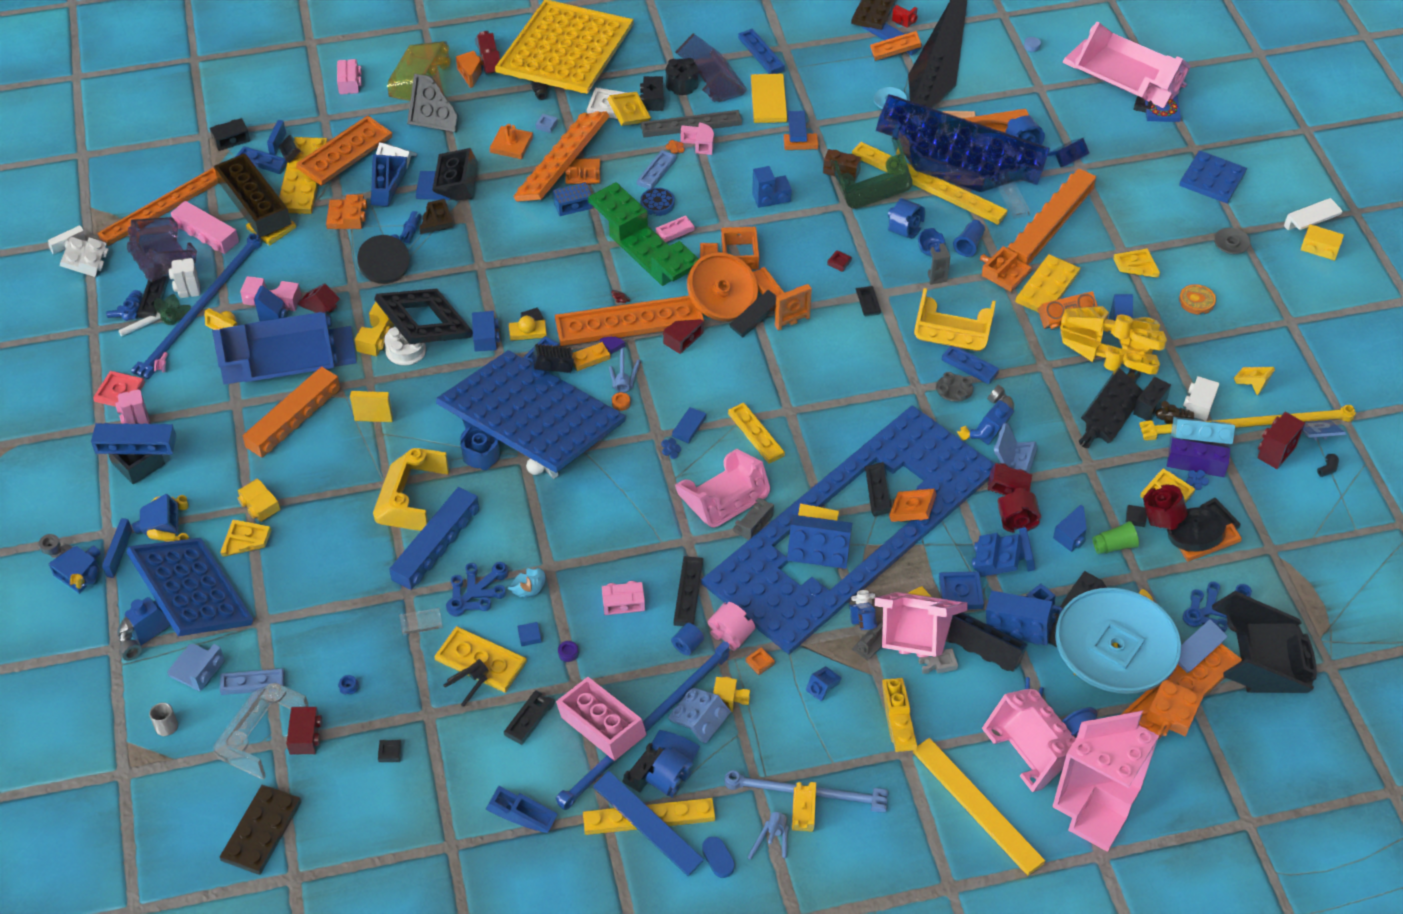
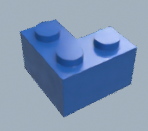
M770 166L753 169L752 195L758 208L791 202L792 189L786 175L774 177Z

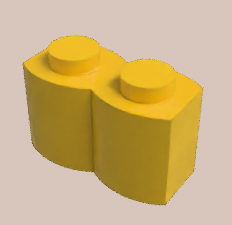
M258 478L237 490L239 494L237 499L240 505L248 508V513L253 519L256 518L261 522L280 510L276 498Z

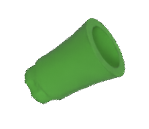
M1131 521L1092 537L1097 554H1107L1123 549L1138 548L1139 546L1138 535Z

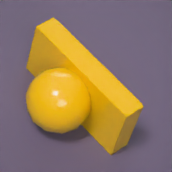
M210 308L204 311L205 326L213 330L237 326L235 315L230 311L218 313Z
M526 315L520 318L519 322L509 323L510 341L543 338L546 336L545 320L535 321L533 317Z

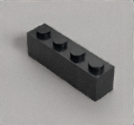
M963 612L953 615L946 639L947 642L956 643L967 652H974L980 655L982 659L1000 665L1002 669L1012 672L1020 665L1028 644Z

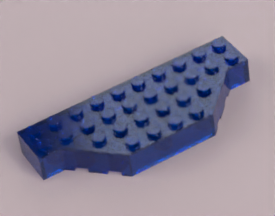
M888 94L876 127V131L893 137L915 171L977 192L990 190L1018 180L1037 185L1050 150L1049 147Z

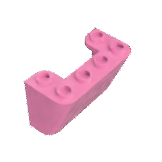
M1024 689L1005 694L982 727L994 744L1009 740L1029 765L1032 771L1021 773L1020 777L1032 792L1042 790L1063 769L1067 752L1076 739L1071 735L1072 733L1068 730L1067 726L1054 713L1053 709L1041 697L1040 693L1034 689ZM992 730L998 731L1001 736L995 735ZM1030 777L1036 779L1035 783L1030 780Z

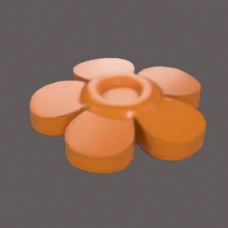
M670 140L665 146L673 154L684 152L682 142Z

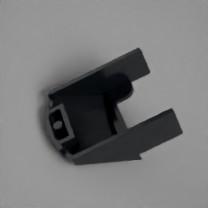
M1237 591L1230 593L1212 605L1213 610L1227 616L1228 627L1237 633L1242 659L1240 663L1223 672L1225 678L1246 686L1247 693H1308L1314 689L1312 683L1317 676L1315 655L1308 634H1303L1299 627L1302 623L1299 618Z

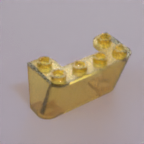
M440 41L409 45L389 78V97L410 101L414 74L433 77V75H436L439 65L443 70L449 67L451 59L448 54L449 45H447V42Z

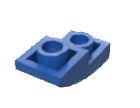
M659 730L652 741V748L656 751L659 747L669 749V746H672L692 761L700 748L694 742L664 730Z

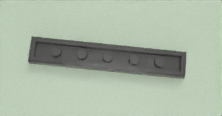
M739 110L640 123L643 138L681 133V126L698 127L699 123H704L712 129L742 125Z

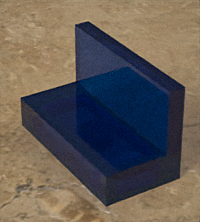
M1084 138L1071 140L1048 152L1047 156L1056 155L1060 167H1064L1089 154V150Z

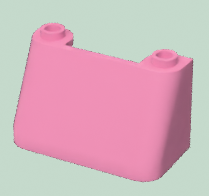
M735 449L724 458V472L698 487L689 479L682 480L675 484L677 493L705 524L712 528L718 527L757 503V498L765 499L768 496L770 485L762 461L739 449Z

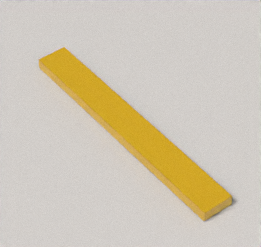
M930 738L919 744L917 750H913L914 755L1027 876L1044 865L1045 860Z

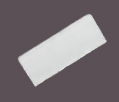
M1329 198L1289 213L1284 227L1287 230L1296 227L1302 230L1309 227L1310 224L1315 225L1339 216L1343 211Z

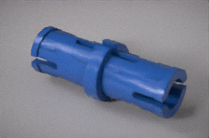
M412 211L408 221L404 223V230L399 237L401 241L405 237L403 243H409L413 233L417 231V224L421 219L420 213L416 218L417 211Z

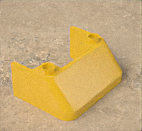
M413 448L392 462L373 510L375 522L381 525L421 531L428 523L426 510L408 507L409 498L406 494H403V490L411 469L448 475L447 453Z

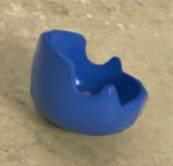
M935 228L924 229L918 238L920 250L928 256H932L930 252L931 247H934L936 252H941L939 244L944 243L946 245L943 234L937 232Z

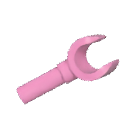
M164 352L161 359L155 360L154 371L162 370L163 373L166 371L165 360L168 356L167 352Z

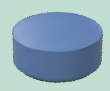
M1028 37L1024 41V48L1030 52L1038 51L1041 42L1036 37Z

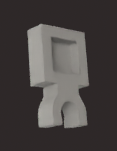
M952 648L943 650L942 655L919 657L918 660L919 664H927V666H922L923 674L929 673L936 669L938 674L954 671L958 668Z

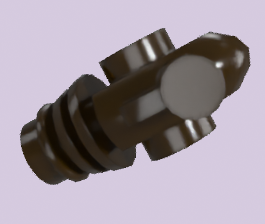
M1163 401L1161 403L1162 408L1155 412L1157 418L1164 420L1166 424H1173V417L1194 419V412L1181 407L1176 408L1175 405L1169 404L1167 401Z

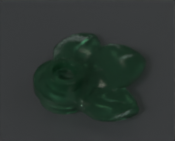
M175 294L168 296L165 301L156 298L154 301V308L160 314L161 321L166 325L176 324L191 309L190 305H180Z

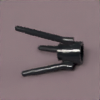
M478 659L466 669L448 678L443 686L446 688L468 674L474 681L478 679L479 681L461 703V706L464 707L481 684L488 679L485 675L489 673V670Z

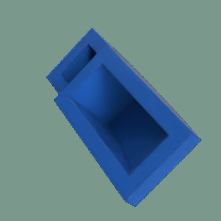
M501 786L497 787L486 807L487 811L510 822L544 833L549 832L558 815L556 812L521 793L517 796Z

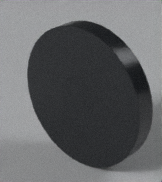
M373 236L367 239L358 251V267L361 273L372 282L379 284L393 283L401 279L407 272L409 252L404 243L393 236Z
M1200 507L1187 509L1188 514L1178 524V527L1173 530L1167 529L1168 538L1171 543L1186 551L1211 549L1220 544L1226 536L1224 518L1214 510Z

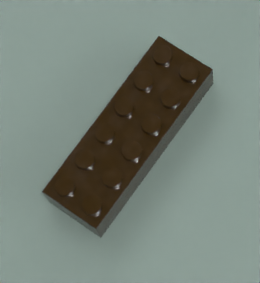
M245 153L214 165L219 184L259 237L268 235L291 224L288 208Z

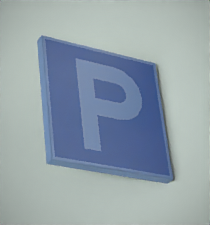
M1332 420L1306 421L1302 431L1308 438L1312 437L1314 440H1317V437H1322L1326 440L1327 436L1346 435V432Z

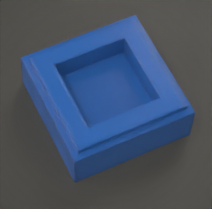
M537 622L517 626L521 646L541 643Z

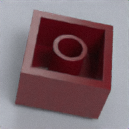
M1286 411L1281 417L1277 416L1272 423V427L1266 428L1262 435L1264 440L1258 447L1260 452L1257 458L1278 469L1296 449L1305 422Z

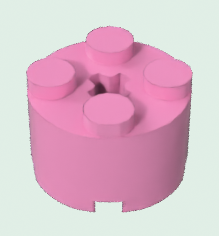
M724 602L708 620V625L712 629L710 634L713 638L728 642L729 648L733 651L739 648L755 630V624L752 619L748 621L744 617L747 613L732 602L727 604Z

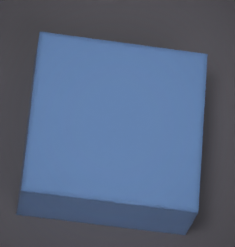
M542 114L535 124L536 129L551 133L558 124V118Z

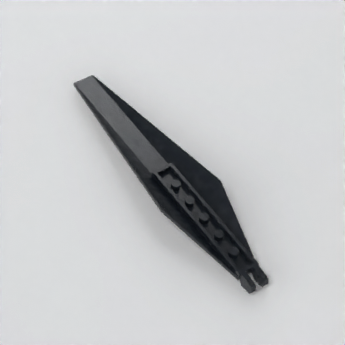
M950 0L908 74L911 109L909 120H913L915 115H919V122H923L928 112L956 86L967 0Z

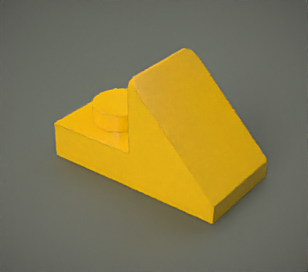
M1243 367L1234 377L1236 384H1252L1256 395H1259L1268 384L1275 368Z

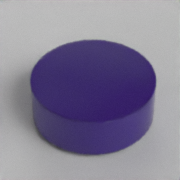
M564 641L559 645L558 656L562 661L571 662L578 657L579 651L576 643Z

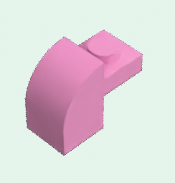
M699 123L698 127L681 126V142L695 144V153L712 155L714 132L710 126L704 123Z

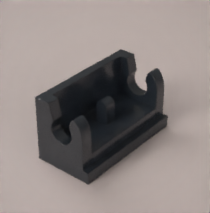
M652 743L646 746V751L631 770L626 771L622 780L623 783L639 793L647 785L646 777L649 772L653 774L654 767L652 765L664 750L659 747L655 751L652 748Z

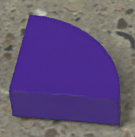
M604 337L600 339V343L603 342L610 354L625 347V341L617 337Z

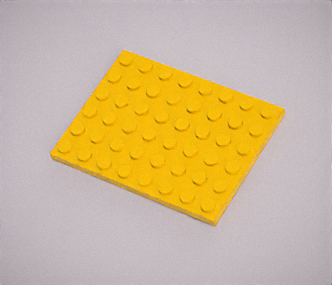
M544 0L495 66V72L588 94L634 25V19L556 1Z

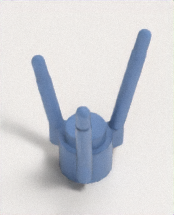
M621 348L620 373L617 377H615L613 367H609L613 382L612 388L618 392H627L630 388H633V381L640 364V360H637L631 378H629L624 373L623 348Z
M779 812L771 814L769 821L765 822L761 834L748 855L749 860L752 859L767 831L770 833L769 844H772L774 836H779L782 833V857H787V833L789 827L786 825L787 817Z

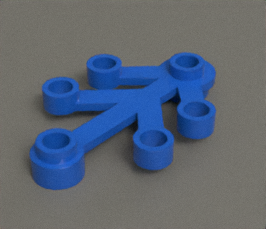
M468 563L465 567L467 592L463 596H461L460 590L463 586L462 576H452L451 586L453 587V595L446 603L447 612L454 617H458L465 610L488 611L491 608L489 598H504L506 595L504 586L497 585L493 589L484 588L495 579L504 580L507 578L508 567L505 563H495L492 571L476 585L477 565L475 563ZM472 598H481L479 602H469Z
M1210 582L1208 584L1206 607L1199 609V605L1203 600L1204 593L1199 589L1192 591L1190 596L1192 601L1191 608L1183 613V621L1188 626L1197 627L1211 619L1223 632H1226L1228 628L1226 620L1206 617L1211 614L1227 618L1226 615L1212 609V605L1216 603V596L1220 590V585L1217 582ZM1239 584L1235 591L1248 597L1251 596L1252 590L1246 584Z

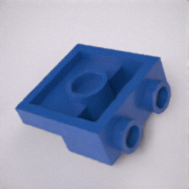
M998 533L979 536V541L975 542L974 545L977 554L972 559L973 568L977 572L979 571L981 577L1018 570L1022 543L1021 536L1015 534L1000 537Z

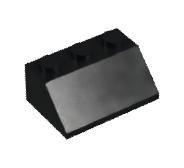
M471 148L439 154L432 188L433 192L455 201L472 198L478 161Z

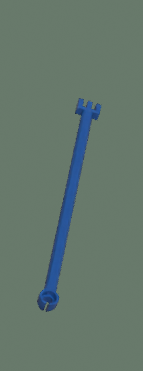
M255 233L248 236L246 246L144 363L138 361L131 370L133 374L150 379L155 373L153 367L155 360L162 357L164 352L175 342L249 254L262 246L261 237Z
M722 642L715 649V654L643 721L646 732L718 664L722 665L729 658L728 642ZM608 755L603 758L571 790H562L557 795L556 801L558 805L564 810L569 809L577 797L615 761Z

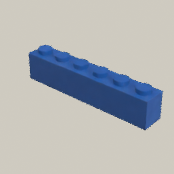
M457 487L389 568L391 580L410 590L415 585H418L423 575L431 570L437 558L444 554L447 546L455 541L461 529L467 526L470 518L478 513V496Z

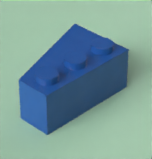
M373 154L370 205H389L406 173L407 157Z

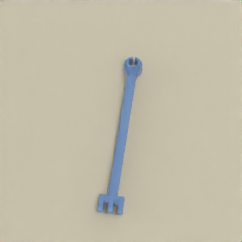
M734 770L727 772L724 778L725 786L730 790L746 786L794 793V787H796V784L745 778ZM816 787V796L872 804L871 811L884 813L887 808L886 797H888V790L873 788V795Z

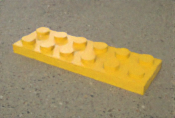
M294 137L301 152L290 163L287 162L279 198L286 205L289 213L312 214L318 183L298 170L296 163L328 141L327 138Z

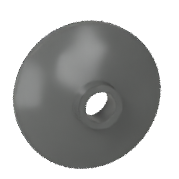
M1223 228L1215 234L1214 242L1223 252L1240 254L1245 252L1250 246L1248 235L1237 228Z

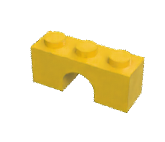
M375 301L369 312L370 323L374 327H361L354 339L357 352L372 356H378L380 350L384 349L385 335L394 326Z

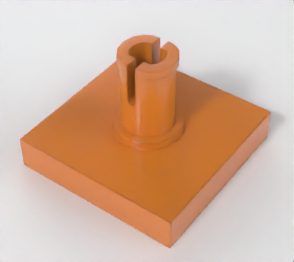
M511 124L501 126L490 146V153L522 159L533 139V132L516 129L513 124L512 128Z

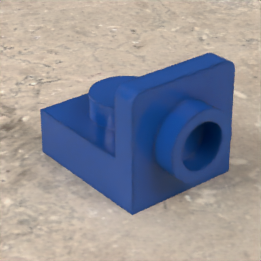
M825 666L811 675L806 691L819 701H822L827 691L839 685L842 678Z

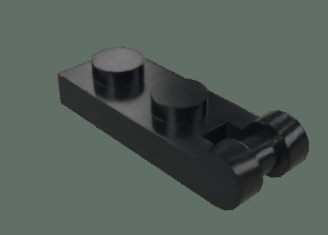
M535 690L504 730V736L522 745L546 712L553 707L555 700L551 697L546 698L542 696L541 692Z

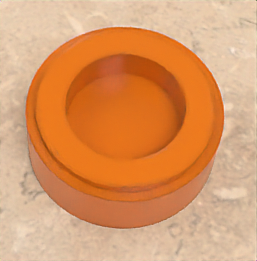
M619 392L613 395L612 406L614 409L623 411L630 407V396L627 393Z

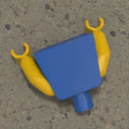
M168 494L155 497L150 503L141 507L140 520L132 523L133 531L136 534L143 532L149 539L164 542L189 539L186 533L175 536V534L179 533L178 509H188L187 497L179 495L175 499Z

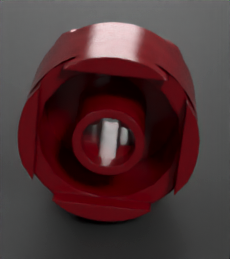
M1169 484L1161 485L1162 488L1157 490L1155 488L1150 489L1143 498L1149 524L1159 528H1167L1168 530L1176 529L1178 524L1188 514L1181 489Z
M1017 488L1014 492L998 498V509L1003 528L1006 531L1015 533L1014 529L1024 527L1029 531L1039 525L1041 513L1037 497L1032 492L1025 491L1024 488Z

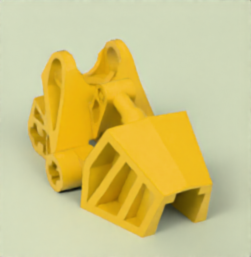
M1103 306L1064 310L1060 326L1062 343L1092 362L1096 356L1105 357L1104 367L1111 371H1115L1121 367V364H1124L1128 368L1146 374L1158 373L1160 362L1157 355L1152 354L1153 349L1164 350L1167 338L1164 331H1159L1160 324L1157 320L1149 317L1132 319L1127 315H1118L1116 321L1108 319L1109 312ZM1103 331H1111V334L1119 339L1121 346H1123L1122 349L1101 343Z

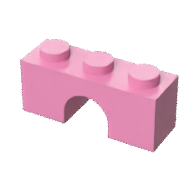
M246 277L240 291L243 304L256 306L254 297L259 287L264 286L266 288L263 278ZM281 281L278 288L269 290L284 301L285 309L290 311L296 310L297 303L301 298L299 283Z

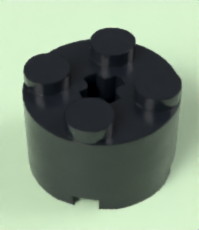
M670 59L666 66L667 90L674 91L676 95H689L692 93V90L698 88V66L694 59Z

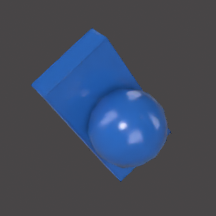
M1019 528L1022 538L1019 561L1025 558L1027 570L1034 571L1035 563L1027 528Z

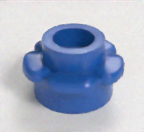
M352 675L343 676L338 683L340 692L345 695L355 693L359 686L358 680Z

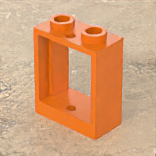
M756 227L721 228L722 253H727V245L752 244L753 255L736 257L744 261L750 269H759Z

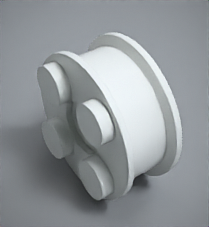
M396 326L389 329L385 335L386 356L391 362L398 365H412L419 362L425 356V343L409 344Z

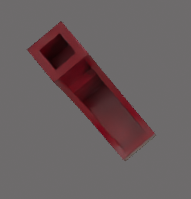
M489 31L479 32L475 38V43L480 52L484 73H496L495 66L500 61L499 51L496 50L494 34L489 33Z

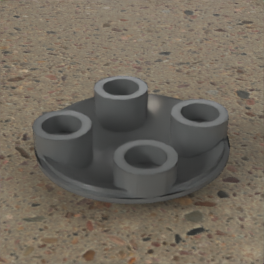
M946 372L937 381L936 390L946 400L963 401L968 399L973 393L972 379L953 374L952 372Z

